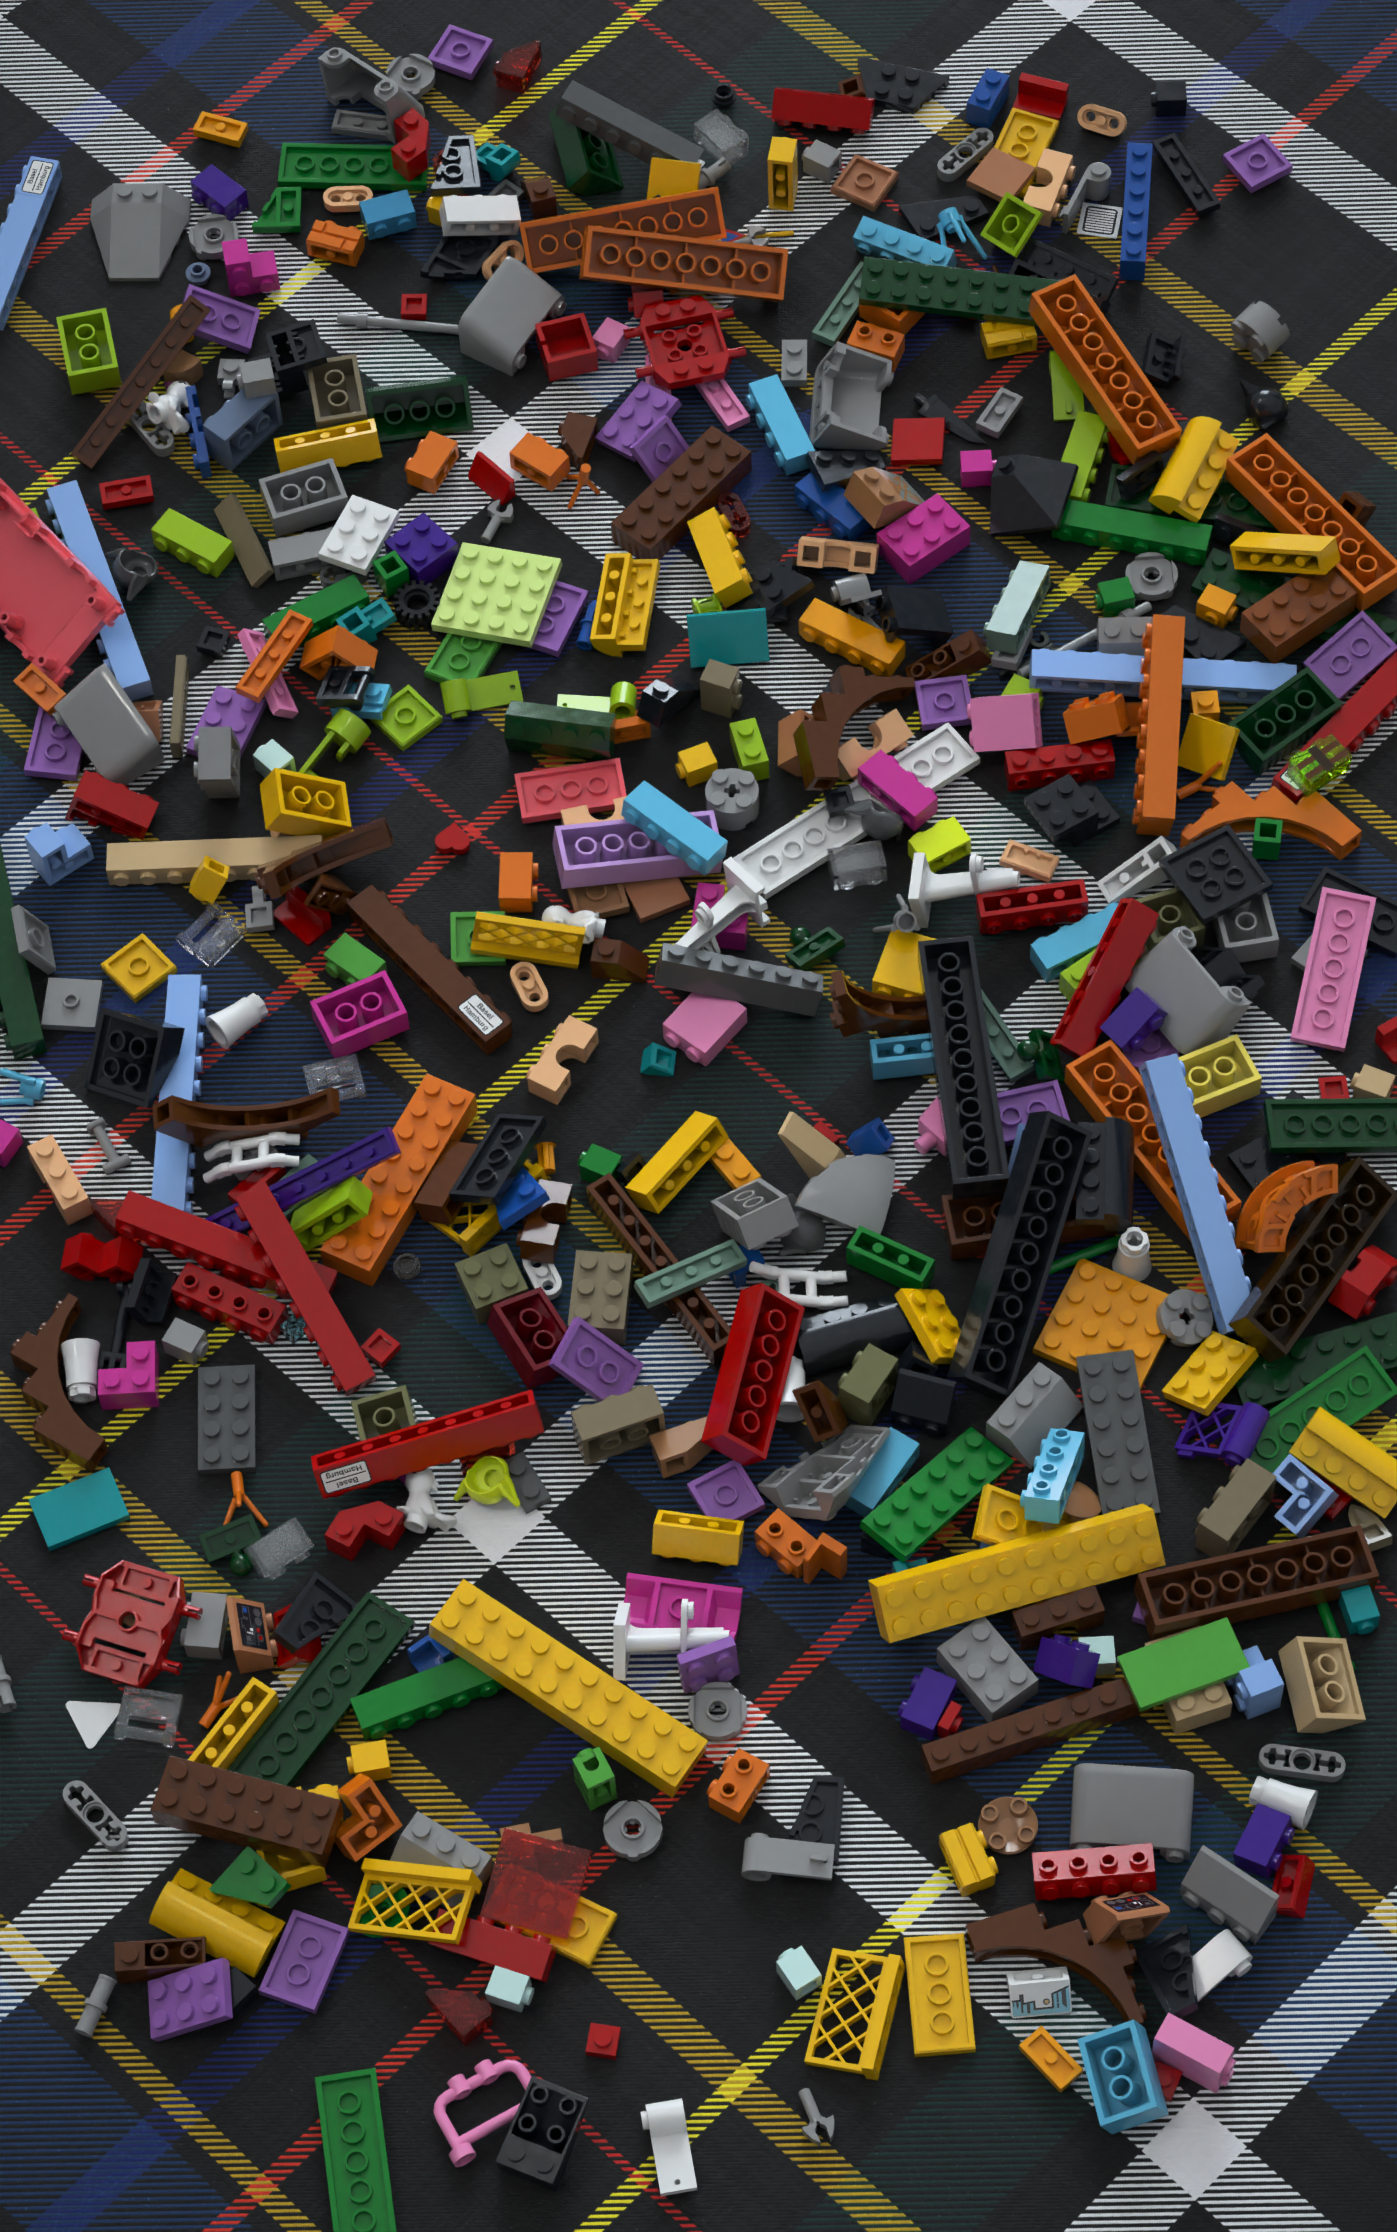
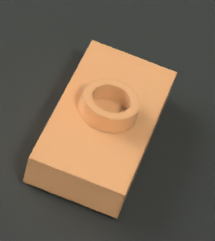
M1009 839L999 860V865L1005 868H1013L1014 871H1019L1022 874L1050 883L1060 862V857Z

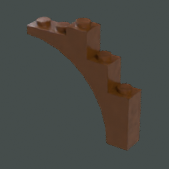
M843 665L837 668L829 680L832 692H825L819 695L811 707L814 719L802 721L793 734L805 790L824 791L832 789L840 778L838 750L845 724L855 714L872 705L886 701L906 700L915 688L913 677H902L901 675L892 677L865 676L863 667Z
M386 817L326 836L323 841L294 850L289 856L259 865L257 868L258 873L255 874L258 888L263 889L264 894H269L271 900L282 897L293 887L314 876L357 858L393 846L394 840Z
M841 970L830 973L833 984L828 986L833 999L832 1006L834 1013H830V1018L834 1029L839 1028L843 1038L870 1029L872 1032L877 1031L880 1038H889L905 1032L909 1034L914 1033V1035L928 1033L923 996L898 997L872 993L857 987L846 978Z
M333 1087L298 1099L273 1104L253 1106L214 1105L189 1101L171 1095L153 1105L155 1131L200 1148H204L220 1139L235 1141L267 1135L276 1131L300 1134V1141L308 1138L309 1130L340 1115L339 1090Z
M69 1293L64 1300L56 1304L50 1319L40 1325L37 1336L26 1331L22 1338H18L14 1342L10 1354L16 1367L32 1375L26 1378L21 1391L25 1403L42 1412L33 1423L32 1429L36 1441L93 1473L108 1452L105 1438L89 1428L74 1412L62 1388L61 1364L63 1356L60 1345L67 1341L72 1326L82 1312L78 1298Z
M1035 1903L966 1924L965 1936L975 1962L998 1957H1027L1045 1960L1062 1967L1066 1966L1071 1971L1090 1981L1107 1996L1122 2016L1124 2022L1134 2019L1144 2027L1147 2015L1143 2004H1137L1133 1994L1136 1993V1986L1132 1976L1129 1975L1133 1973L1137 1955L1133 1945H1127L1124 1935L1092 1945L1090 1932L1087 1927L1082 1928L1079 1919L1048 1929L1043 1911H1037Z

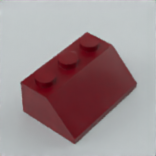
M542 1287L492 1305L487 1325L528 1390L555 1379L560 1373L548 1366L568 1328Z

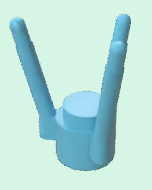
M950 207L941 211L938 214L940 222L936 224L940 234L941 245L947 247L945 231L949 234L957 232L962 243H966L962 228L978 253H980L984 260H987L988 256L966 225L962 215H959L956 207Z
M0 1068V1075L21 1082L19 1094L24 1095V1098L0 1099V1106L17 1104L33 1106L35 1100L42 1101L46 1088L45 1079L30 1077L7 1068Z

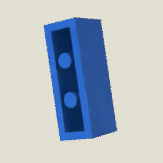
M810 472L795 485V502L801 509L809 511L820 524H825L833 531L837 538L844 539L845 541L857 540L872 527L843 495L845 489L835 485L831 486L829 491L822 493L812 472Z

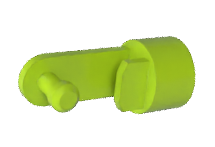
M340 708L324 728L327 736L298 773L318 776L311 770L333 742L341 747L336 754V759L339 762L344 759L348 752L356 753L371 734L368 725L354 713Z

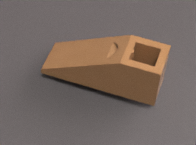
M708 1416L649 1435L652 1453L663 1478L690 1470L713 1449L701 1442Z

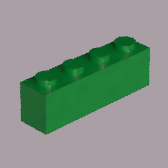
M353 574L262 619L264 633L269 640L287 612L293 610L313 621V626L299 645L300 647L306 641L337 626L336 619L358 606L362 610L370 605L369 595Z

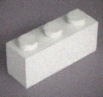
M517 195L443 196L439 210L443 236L517 235L521 222Z

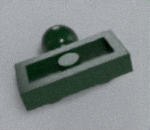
M829 926L812 937L809 930L805 927H796L789 935L790 942L794 948L785 953L787 962L795 969L808 971L846 947L844 938Z
M1035 1028L1028 1033L1029 1040H1023L1018 1044L1017 1055L1025 1062L1034 1060L1035 1072L1039 1081L1058 1080L1060 1086L1065 1080L1057 1048L1049 1044L1054 1034Z
M252 1513L198 1535L208 1563L231 1555L230 1570L239 1577L248 1575L253 1568L251 1558L243 1554L242 1550L263 1541Z

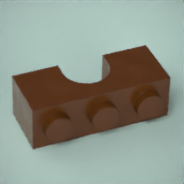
M539 1179L538 1183L547 1192L550 1200L523 1217L524 1230L518 1231L516 1246L520 1247V1259L554 1264L560 1244V1225L549 1222H567L572 1205V1184Z
M1095 1585L1012 1611L1011 1627L1022 1651L1040 1645L1042 1637L1049 1638L1051 1634L1062 1628L1074 1627L1075 1632L1078 1633L1103 1625L1105 1609Z

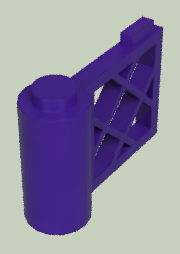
M1246 1402L1243 1406L1219 1403L1211 1412L1212 1415L1201 1422L1198 1421L1201 1413L1192 1410L1174 1447L1178 1452L1177 1455L1189 1459H1194L1195 1455L1224 1459V1462L1233 1468L1237 1464L1242 1466L1247 1458H1251L1270 1417L1269 1411L1252 1402ZM1229 1414H1234L1232 1420L1222 1426L1220 1419ZM1216 1422L1218 1429L1205 1436L1203 1430ZM1199 1433L1201 1439L1192 1445H1187L1189 1438ZM1222 1436L1223 1440L1219 1448H1210L1209 1443Z

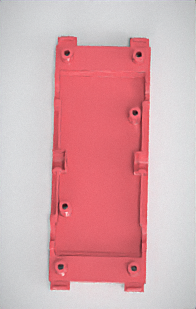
M0 478V628L6 633V639L23 652L22 655L25 659L31 661L58 687L62 688L67 677L74 674L71 665L105 624L108 627H113L115 619L125 611L96 576Z

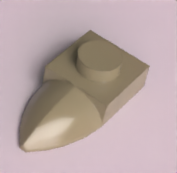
M1350 1505L1348 1512L1349 1522L1352 1527L1361 1525L1370 1552L1392 1545L1391 1533L1375 1514L1361 1506Z

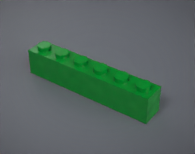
M1068 499L1059 529L1052 530V538L1062 541L1079 542L1088 546L1095 545L1115 551L1133 552L1138 555L1146 552H1157L1165 555L1164 559L1186 562L1191 565H1204L1212 537V525Z
M459 1657L353 1697L350 1701L364 1740L370 1738L379 1739L385 1736L388 1731L396 1728H408L415 1721L425 1717H437L443 1710L451 1707H463L472 1699L480 1696L484 1698L490 1697L497 1693L499 1689L504 1688V1686Z

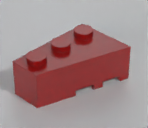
M85 770L65 819L73 821L74 817L88 820V826L96 827L98 823L112 827L111 831L114 833L143 840L159 802L154 801L152 797L146 794H138L129 790L124 784L111 782L99 773Z

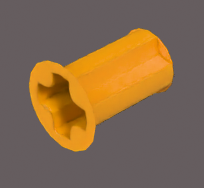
M541 1142L534 1146L538 1154V1164L544 1168L546 1175H551L556 1171L554 1157L556 1144L553 1142Z

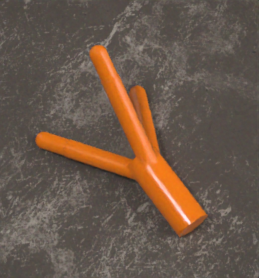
M582 464L579 474H568L566 476L568 480H578V484L568 503V509H572L583 485L587 484L596 495L600 494V490L589 480L591 471L589 464Z
M1218 761L1196 781L1176 791L1177 798L1182 800L1198 791L1214 793L1218 787L1202 786V783L1223 764L1222 761Z
M232 1472L233 1498L223 1525L230 1523L236 1506L241 1507L243 1501L264 1527H268V1522L245 1494L242 1472Z
M230 1671L226 1672L224 1679L221 1675L217 1676L213 1702L199 1721V1724L206 1729H209L221 1709L229 1707L237 1698L236 1696L221 1703L232 1675Z

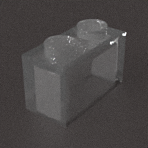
M717 108L694 123V140L717 161L724 157L726 158L724 163L728 161L730 165H733L749 154V137L747 133L736 127L729 116L723 115Z
M880 840L827 849V864L834 890H849L855 886L876 885L882 881H887V864Z
M293 1517L243 1550L260 1577L264 1579L270 1576L273 1580L287 1571L284 1566L294 1560L298 1564L309 1557L311 1554L308 1550L314 1547V1544L298 1519Z

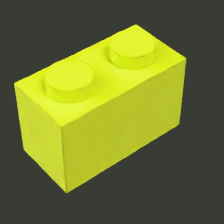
M952 816L947 820L938 821L932 828L924 832L914 834L908 840V855L913 861L914 853H925L930 871L935 873L971 854V838L956 818Z

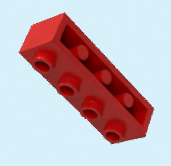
M777 87L774 89L771 119H777V124L792 125V121L802 122L801 127L816 128V124L826 125V130L840 131L841 127L851 128V133L865 134V130L872 129L875 99Z
M1111 739L1006 751L1004 771L1008 791L1045 787L1068 774L1071 775L1076 783L1086 782L1090 779L1092 781L1113 779L1115 757Z
M1084 879L976 894V916L980 934H997L1006 930H1025L1028 927L1042 925L1047 927L1055 923H1075L1080 921L1084 916L1088 915L1089 901Z
M187 1262L171 1288L174 1301L180 1308L197 1311L209 1321L217 1320L222 1322L228 1329L234 1332H239L240 1330L249 1334L253 1340L259 1343L267 1342L273 1345L289 1319L287 1305L190 1262Z
M1152 1843L1032 1853L1036 1900H1054L1070 1897L1083 1898L1095 1895H1115L1129 1891L1143 1893L1157 1890Z
M439 1908L436 1919L448 1911ZM480 1915L477 1916L476 1920L466 1919L459 1944L428 1941V1944L492 1966L496 1965L545 1983L547 1982L557 1951V1947L550 1944L551 1938L534 1933L533 1938L522 1935L523 1929L506 1924L505 1929L493 1926L495 1920ZM451 1918L438 1927L439 1931L445 1934H452L455 1921Z

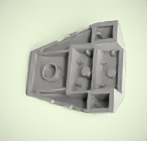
M113 183L93 198L90 221L109 281H160L172 258L171 253L175 245L178 246L181 240L180 236L190 222L191 199L163 183Z
M850 1425L841 1434L821 1442L822 1449L810 1456L808 1452L803 1453L799 1456V1463L790 1468H786L783 1465L758 1484L757 1487L762 1494L789 1517L828 1521L834 1518L837 1511L847 1503L891 1431L888 1427Z

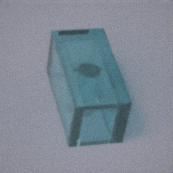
M293 1314L280 1325L281 1334L293 1345L305 1335L303 1328L306 1327V1324L302 1317L296 1319Z

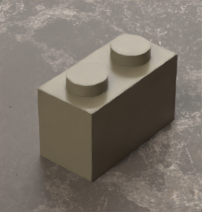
M709 659L700 678L702 710L727 718L732 717L735 709L739 710L743 701V695L740 694L743 681L740 679L739 668Z

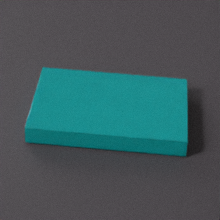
M766 608L687 615L691 668L706 667L709 659L728 665L770 661Z
M109 1467L28 1499L49 1551L130 1519L128 1510Z

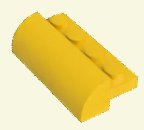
M1204 416L1191 419L1148 502L1168 514H1171L1174 510L1188 520L1197 523L1226 469L1227 458L1234 454L1240 440L1220 429L1222 422Z
M631 553L605 554L590 635L592 645L600 652L610 656L622 657L623 651H645L661 566L658 559H633Z
M1319 1406L1288 1454L1294 1456L1301 1463L1384 1520L1397 1502V1459Z
M180 1868L171 1882L168 1881L152 1910L149 1923L177 1938L205 1937L207 1954L217 1959L225 1958L229 1960L230 1966L236 1967L255 1978L267 1960L271 1948L283 1932L286 1922L250 1903L223 1895H215L209 1890L213 1884Z

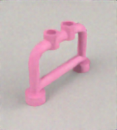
M486 2059L474 2067L477 2073L474 2076L465 2079L463 2074H458L447 2082L450 2089L438 2096L434 2103L433 2113L452 2148L449 2157L455 2167H462L476 2157V2153L471 2146L472 2143L512 2122L520 2103L461 2136L458 2135L447 2116L446 2106L455 2099L461 2100L467 2097L472 2090L481 2085L493 2083L498 2079L499 2075L505 2072L515 2073L526 2091L531 2075L522 2063L506 2059L493 2065L490 2059Z

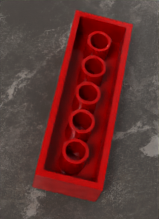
M763 1283L740 1291L701 1439L702 1443L743 1466L757 1463L767 1458L805 1307Z

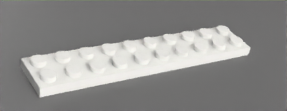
M948 722L893 756L903 769L912 772L922 785L931 788L934 792L980 764L978 754L974 752ZM858 779L849 784L855 804L866 799H872L878 805L888 809L859 785ZM824 800L741 852L733 859L764 887L765 891L760 895L766 900L861 840L867 834L862 829L861 816L849 814L829 818Z

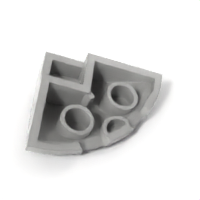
M873 1154L837 1159L828 1164V1168L818 1176H813L808 1181L794 1206L856 1232L860 1225L881 1234L893 1191L895 1160Z

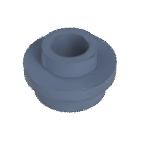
M193 263L186 269V278L194 286H203L210 279L211 271L205 263Z

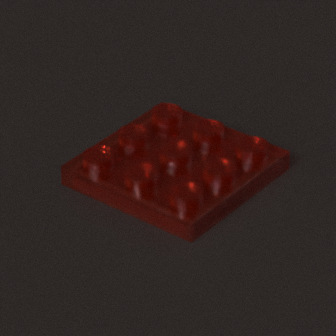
M504 1828L480 1916L568 1940L592 1851Z

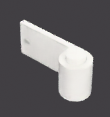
M1229 1929L1220 1932L1193 1956L1198 2002L1227 1976L1237 1975L1241 1977L1252 1967L1250 1962L1253 1956Z
M682 2098L645 2104L646 2111L640 2112L643 2130L649 2129L661 2196L697 2190Z

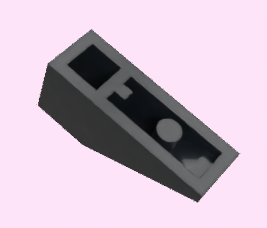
M681 678L656 679L642 691L637 716L659 728L700 694V688Z

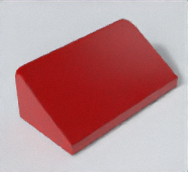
M478 451L468 472V478L493 500L499 499L502 506L515 497L514 479L486 455Z
M1283 1855L1281 1864L1275 1873L1272 1891L1279 1895L1277 1914L1294 1918L1305 1917L1315 1870V1863L1307 1855Z

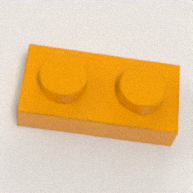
M202 111L193 128V134L197 137L239 148L249 129L248 123Z
M729 1138L709 1158L710 1163L733 1190L761 1178V1175Z
M1042 2025L1019 2044V2050L1060 2093L1083 2074L1082 2067Z

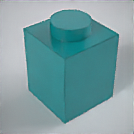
M1369 1584L1341 1591L1339 1606L1349 1634H1367L1377 1628L1380 1614Z

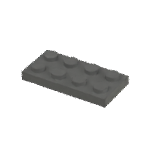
M255 1364L198 1367L199 1475L229 1474L235 1471L242 1473L256 1472Z

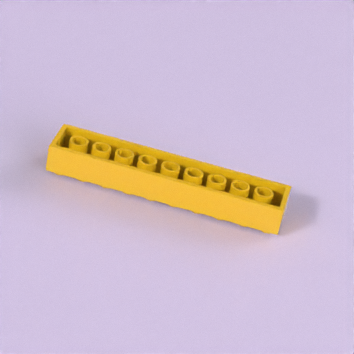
M1142 1503L868 1580L880 1636L887 1642L892 1643L1092 1585L1165 1566L1166 1564L1154 1509Z
M465 1579L460 1582L429 1625V1637L593 1746H599L602 1752L671 1798L675 1796L706 1751L707 1739Z

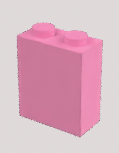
M1039 693L970 699V704L967 705V716L972 722L969 741L970 745L974 747V752L1027 749L1043 746Z
M692 992L663 1023V1038L671 1047H678L684 1051L690 1060L700 1062L706 1067L747 1023V1008L737 1001Z
M1168 2012L1154 2037L1152 2049L1154 2060L1183 2071V2076L1216 2094L1221 2085L1225 2087L1228 2085L1234 2073L1233 2068L1236 2060L1233 2059L1234 2047Z

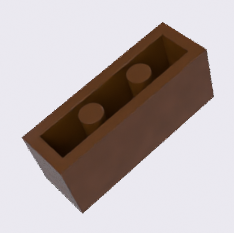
M457 1141L449 1142L414 1201L423 1221L452 1225L465 1202L453 1201L449 1192L479 1144Z

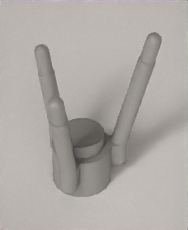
M901 894L896 895L901 910L894 915L893 924L874 927L872 930L874 933L894 932L896 930L906 933L913 930L920 931L915 914L908 911V905Z

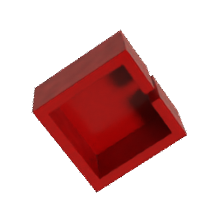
M584 312L535 324L536 343L549 382L598 370L597 350Z

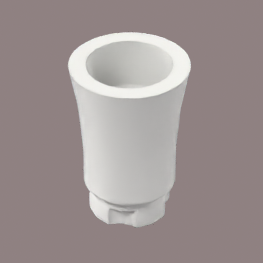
M252 993L227 1008L207 1016L205 1023L214 1040L222 1048L228 1049L239 1037L260 1023L261 1019L268 1015V1010L260 996Z
M1129 1227L1125 1233L1121 1234L1117 1253L1112 1262L1113 1271L1140 1282L1150 1274L1152 1263L1149 1256L1150 1243L1148 1235L1141 1231L1139 1227Z
M89 1338L67 1340L60 1347L64 1360L68 1399L75 1403L94 1401L96 1399V1389L98 1388L97 1369L100 1343Z
M792 1356L776 1419L782 1422H797L804 1419L792 1392L793 1389L805 1385L803 1360Z
M1258 1776L1252 1786L1249 1803L1255 1806L1259 1803L1291 1816L1292 1824L1304 1830L1312 1816L1318 1791Z

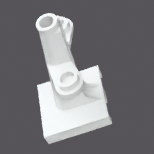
M914 853L908 901L912 913L917 918V924L920 928H928L931 902L973 894L976 896V894L1019 887L1020 872L1014 871L1013 868L983 871V856H978L976 853L970 856V872L935 874L930 871L925 853Z
M732 857L728 858L723 862L728 892L711 909L704 902H701L697 906V910L694 911L698 922L675 944L698 950L702 947V950L721 954L715 936L740 915L748 913L758 925L764 927L770 923V918L763 913V911L768 909L767 901L760 896L765 891L764 887Z
M682 1599L681 1628L634 1627L630 1624V1603H618L613 1624V1678L616 1680L626 1679L630 1653L681 1650V1653H684L690 1649L729 1637V1630H724V1627L688 1628V1619H694V1602H689L688 1599Z

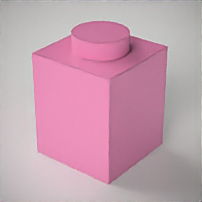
M609 317L605 319L592 337L599 359L615 364L630 343V339L625 340L623 335V329H629L628 326Z

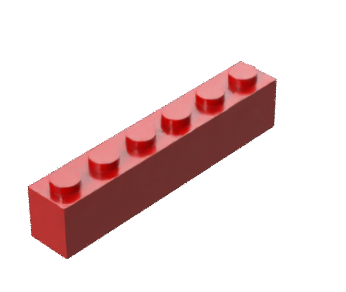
M1121 898L1049 1043L1050 1045L1074 1059L1080 1058L1097 1047L1096 1041L1100 1033L1103 1032L1100 1026L1108 1019L1112 1009L1118 1005L1121 999L1120 993L1124 985L1132 977V968L1136 960L1143 955L1145 950L1144 944L1148 936L1156 929V920L1159 916L1157 912L1134 898Z

